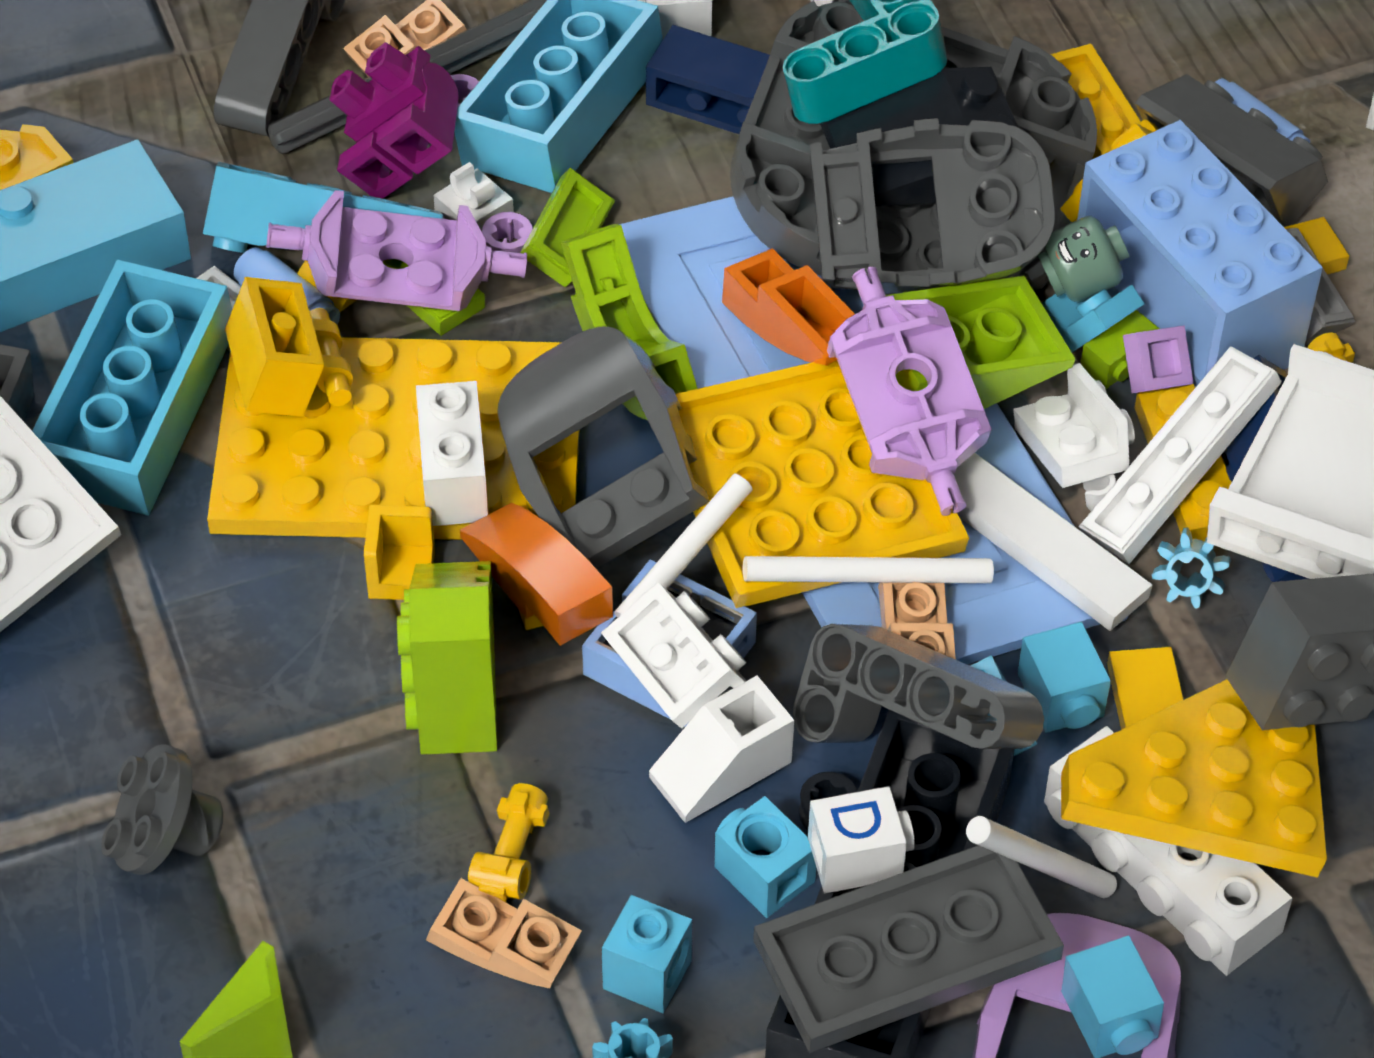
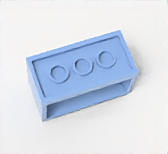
M1178 120L1085 162L1077 220L1085 216H1093L1100 221L1104 229L1115 225L1130 256L1120 261L1123 271L1121 283L1107 291L1111 297H1114L1130 285H1133L1145 303L1136 310L1158 328L1163 329L1185 325L1195 388L1230 346L1251 358L1260 355L1279 368L1287 369L1289 367L1290 350L1293 344L1305 346L1323 267L1181 120Z

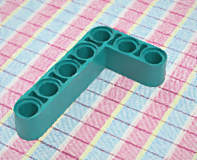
M849 0L863 19V22L801 47L790 53L784 60L783 72L795 117L808 124L826 122L941 72L947 63V53L939 13L932 1Z

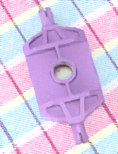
M335 190L312 219L311 225H305V228L272 223L268 225L266 248L303 250L302 260L308 261L317 290L325 296L461 311L467 307L481 281L488 280L489 272L520 276L521 278H524L526 273L527 253L492 251L491 247L486 246V239L469 207L459 205L457 220L343 207L344 191ZM397 259L406 263L408 267L392 269L385 266L382 261Z
M868 267L867 275L865 268L860 269L853 274L852 279L863 302V310L846 319L830 336L827 353L829 358H837L872 452L869 463L872 473L918 480L926 479L932 485L941 514L943 516L950 515L951 508L953 513L956 514L967 505L963 500L954 473L959 465L987 443L992 429L944 307L928 299L895 300L893 295L886 297L877 268ZM905 369L916 370L926 378L928 386L920 391H910L899 385L895 375Z

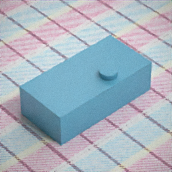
M547 0L457 108L454 132L461 165L463 166L470 162L474 165V169L478 168L481 172L552 193L560 177L569 168L576 171L646 82V65L663 40L658 6L638 0Z
M138 139L0 190V332L99 295L117 260L164 270L191 259L184 212Z
M122 260L116 261L32 430L97 503L150 515L229 345L225 327L232 312V306L226 285Z

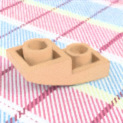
M426 0L396 25L384 15L343 49L365 73L367 59L375 49L385 42L406 55L417 46L426 50L467 29L441 0Z
M879 583L882 628L956 660L953 624L947 623L945 583Z
M460 878L430 928L426 941L492 972L550 989L582 930L526 899L522 900L517 909L495 896L479 891V887Z

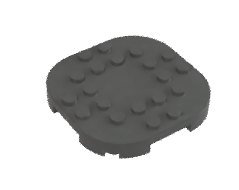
M838 0L821 6H817L812 1L797 10L781 27L774 40L768 62L746 119L742 124L730 169L731 188L735 203L751 231L769 249L773 248L783 259L800 268L808 265L818 275H821V264L810 162V144L822 141V151L828 150L830 147L820 123L808 124L795 117L783 72V64L788 55L795 50L863 22V19L849 0ZM942 27L947 53V63L944 68L992 66L1018 127L1037 141L1048 159L1055 207L1053 231L1070 224L1071 221L1060 208L1073 194L1076 185L1083 179L1085 162L1092 160L1097 143L1096 118L1089 98H1079L1078 94L1068 83L1072 73L1062 63L1043 49L1026 40L1014 36L1009 50ZM936 203L876 206L882 271L899 272L942 268ZM1038 255L1020 271L1006 277L997 278L1025 276L1036 295L1049 281Z

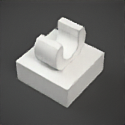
M470 162L450 174L451 184L433 195L434 209L441 212L444 219L457 220L459 205L468 206L481 231L485 221L491 216L501 212H514L513 198L478 168L474 169V165Z

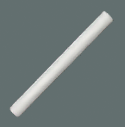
M745 556L743 559L744 581L992 583L994 566L991 558Z
M977 816L971 819L967 825L966 834L972 843L1100 898H1108L1116 890L1117 881L1111 873L990 819Z

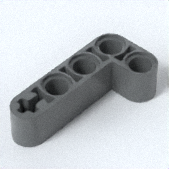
M252 0L216 94L214 104L215 122L221 126L269 137V125L281 119L284 115L319 19L336 21L343 10L345 0Z
M829 624L823 626L815 634L810 645L793 708V719L797 731L807 741L816 743H857L865 740L872 734L876 726L881 706L966 745L979 749H1022L1029 747L1038 740L1044 723L1041 704L1027 690L882 627L872 625Z

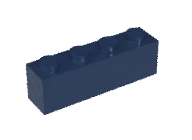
M672 25L646 65V105L740 134L742 124L746 119L770 55Z

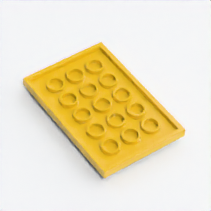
M342 337L343 342L339 352L341 357L348 361L353 375V383L350 386L352 399L344 406H333L329 403L327 393L321 391L318 384H316L303 417L246 412L230 351L207 517L210 534L365 538L369 505L425 506L416 386L477 381L488 515L510 503H514L538 516L520 490L498 418V403L505 387L520 370L562 342ZM580 429L533 457L553 502L561 513L576 505ZM472 523L433 526L434 539L462 540L460 538V529Z

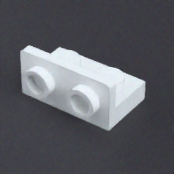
M1080 363L1074 364L1072 368L1067 370L1068 394L1044 397L1036 403L1014 408L1015 430L1062 488L1126 471L1129 467V445L1133 444L1135 439L1132 420L1125 409H1119L1109 398L1102 382L1099 380L1095 381Z
M657 582L605 628L601 634L670 719L680 728H683L693 719L704 704L717 698L729 686L735 688L746 682L745 678L738 671L746 664V661L723 635L720 634L714 640L709 637L702 626L710 618L687 592L684 591L676 598Z

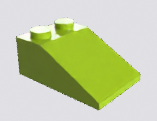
M1025 276L886 295V297L893 295L895 300L928 299L945 308L984 409L1072 368L1076 360ZM905 369L895 375L899 385L907 390L920 391L928 386L926 378L916 370Z

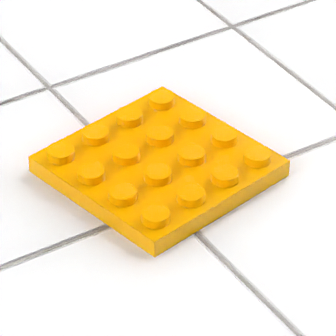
M838 361L828 365L816 364L814 362L675 394L682 407L679 410L685 432L691 437L697 457L696 461L689 464L693 479L707 491L709 501L734 473L746 479L753 488L750 494L707 542L736 608L842 583L744 581L743 559L745 556L941 558L965 552L969 536L958 513H953L952 508L950 509V515L943 516L941 514L931 483L927 482L926 479L918 480L872 473L869 466L872 452ZM707 504L693 511L695 517H697V515L704 509V507Z

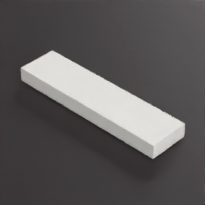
M1230 346L1078 526L1081 532L1111 554L1130 564L1282 383L1277 372Z
M974 453L957 467L954 476L963 500L967 505L962 511L958 512L959 517L1106 629L1111 631L1149 598L1153 586L1150 582L978 454Z

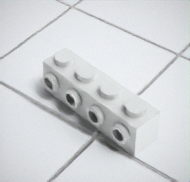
M1105 726L1050 766L1044 803L1047 805L1051 816L1059 825L1066 829H1073L1092 848L1096 859L1104 868L1111 872H1118L1137 890L1139 898L1149 911L1157 916H1164L1184 935L1187 945L1195 955L1202 960H1210L1227 976L1283 933L1292 897L1256 863L1061 819V772L1068 755L1114 733L1108 726Z

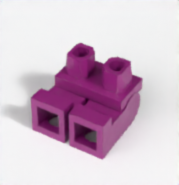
M385 42L375 49L367 59L365 74L371 77L372 80L367 83L353 71L346 70L335 78L332 84L330 101L347 115L344 133L356 142V144L340 154L337 171L373 197H386L412 179L413 172L418 175L450 153L453 148L459 98L458 89L450 74L440 65L431 63V55L420 46H417L405 55Z

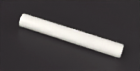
M736 473L729 478L614 611L617 618L657 582L666 589L669 588L753 490L746 479Z

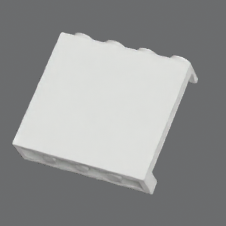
M1293 344L1290 350L1288 375L1229 489L1219 486L1210 503L1207 543L1309 579L1374 574V370L1335 358L1326 352L1314 351Z

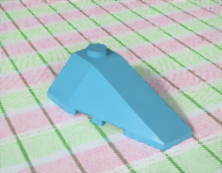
M218 162L203 234L214 236L213 247L244 253L247 251L248 244L257 246L267 244L269 223L305 228V225H311L312 219L335 190L344 191L343 207L440 219L443 218V214L439 211L368 195H363V197L352 195V192L331 186L307 183V185L296 183V180H293L291 177Z

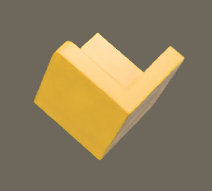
M369 505L364 545L368 598L404 600V589L410 588L415 565L434 563L435 545L432 510L425 506Z

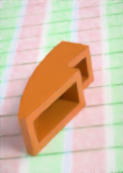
M772 248L724 268L722 303L742 323L765 341L799 359L821 365H828L837 361L836 357L829 358L827 353L830 336L846 319L855 315V313L808 265L793 270Z
M510 503L460 529V538L478 560L491 561L492 577L525 618L528 619L535 615L560 646L613 618L612 586L592 563L563 535L529 510Z

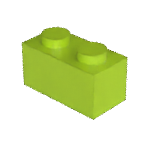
M1135 310L1084 344L1081 365L1095 381H1101L1105 389L1117 381L1122 382L1129 377L1123 335L1160 328L1139 311Z

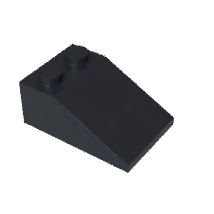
M992 66L943 68L941 72L933 77L839 117L820 123L830 149L856 143V133L878 128L885 132L913 126L914 120L938 118L939 124L969 126L972 120L994 121L1018 127ZM931 160L871 164L875 207L936 203Z

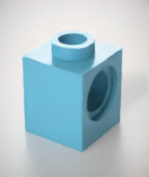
M766 796L746 810L739 808L731 812L721 822L715 832L714 867L766 918L812 885L816 880V864L808 837ZM756 850H764L770 852L771 854L756 855L751 852Z
M631 895L602 946L603 989L664 1014L692 961V919Z

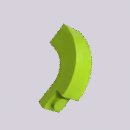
M611 224L562 241L561 245L576 292L575 295L571 296L582 331L602 326L615 328L642 347L654 363L656 372L664 383L674 390L675 394L698 389L685 344L672 341L662 333L645 303L622 226ZM636 396L623 403L631 413L647 420Z

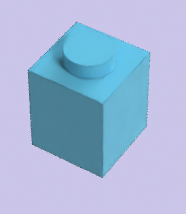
M1082 622L1023 637L1018 676L1024 689L1033 694L1042 706L1044 715L1043 729L1045 733L1066 727L1071 729L1082 728L1091 724L1096 719L1104 717L1111 680Z
M1129 935L1066 956L1061 992L1094 1058H1101L1115 1052L1120 1055L1132 1054L1142 1050L1152 1040L1158 1038L1164 1001Z

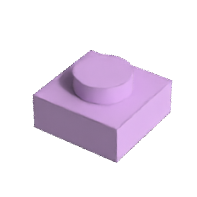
M1185 325L1123 335L1132 393L1193 384Z

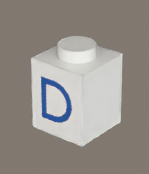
M889 786L810 801L808 840L824 894L867 886L903 873L906 851L914 850V834L908 812L906 810L897 812Z

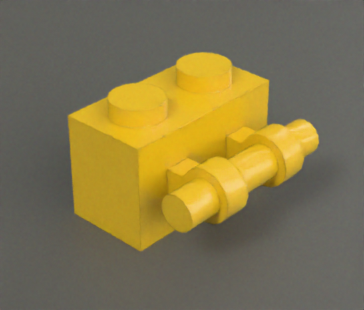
M245 277L225 327V332L246 412L303 417L316 384H318L321 391L327 393L331 405L338 407L348 404L352 399L350 386L353 383V375L348 361L340 355L339 350L342 347V337L338 325L330 320L328 311L323 308H315L309 311L302 283Z

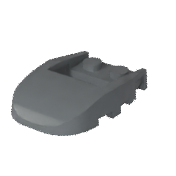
M938 118L914 120L913 126L885 132L878 128L856 133V143L822 151V141L810 144L821 279L831 288L858 290L852 276L865 268L867 275L868 267L877 268L884 292L894 294L1002 278L1020 271L1031 263L1045 247L1052 234L1055 221V207L1048 159L1037 141L1016 126L1007 125L1002 122L972 120L969 126L939 124ZM931 160L942 268L899 272L882 271L871 164Z
M606 326L580 332L534 359L511 379L498 403V418L521 492L539 518L563 535L596 569L710 502L707 491L693 479L689 464L696 461L697 457L691 437L685 432L679 410L682 407L674 390L664 383L654 369V363L639 344L621 331ZM636 396L664 452L561 513L556 508L533 457Z

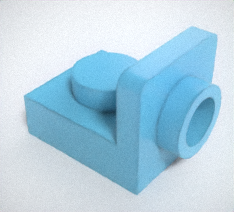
M1130 285L1114 297H1111L1108 291L1103 289L1091 298L1079 303L1070 300L1066 294L1059 297L1054 294L1042 302L1043 307L1071 352H1074L1145 304L1133 285Z

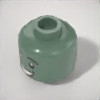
M1085 216L1053 231L1045 245V252L1038 254L1056 296L1059 297L1066 294L1070 300L1077 303L1091 298L1103 289L1109 290L1120 284L1123 279L1120 261L1130 257L1117 227L1114 225L1104 229L1100 221L1093 216Z

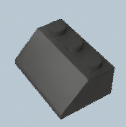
M1186 74L1150 90L1138 98L1135 105L1142 120L1146 119L1154 123L1158 129L1181 120L1283 227L1294 225L1328 183L1321 162L1323 156L1317 148L1301 137H1295L1291 141L1277 132V125L1261 111L1251 108L1248 113L1233 104V97L1223 87L1211 80H1207L1203 85Z

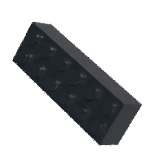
M892 710L888 711L858 792L889 786L897 812L904 810L908 812L914 834V850L906 851L903 872L978 846L968 839L966 834L967 825L971 819L977 816L997 822L1010 784L1015 749L974 748ZM821 886L815 904L862 887L824 894ZM780 995L767 1027L765 1058H914L931 1008L809 1053Z

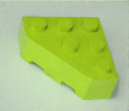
M491 561L416 564L410 588L404 589V602H401V616H397L398 654L401 655L402 692L405 693L406 730L418 729L421 755L497 751Z

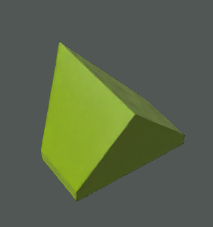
M265 941L260 943L179 1041L183 1058H293L275 951L272 945Z

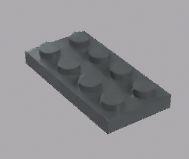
M979 845L754 926L753 941L809 1053L1061 960L1064 948L1063 942L1018 862Z

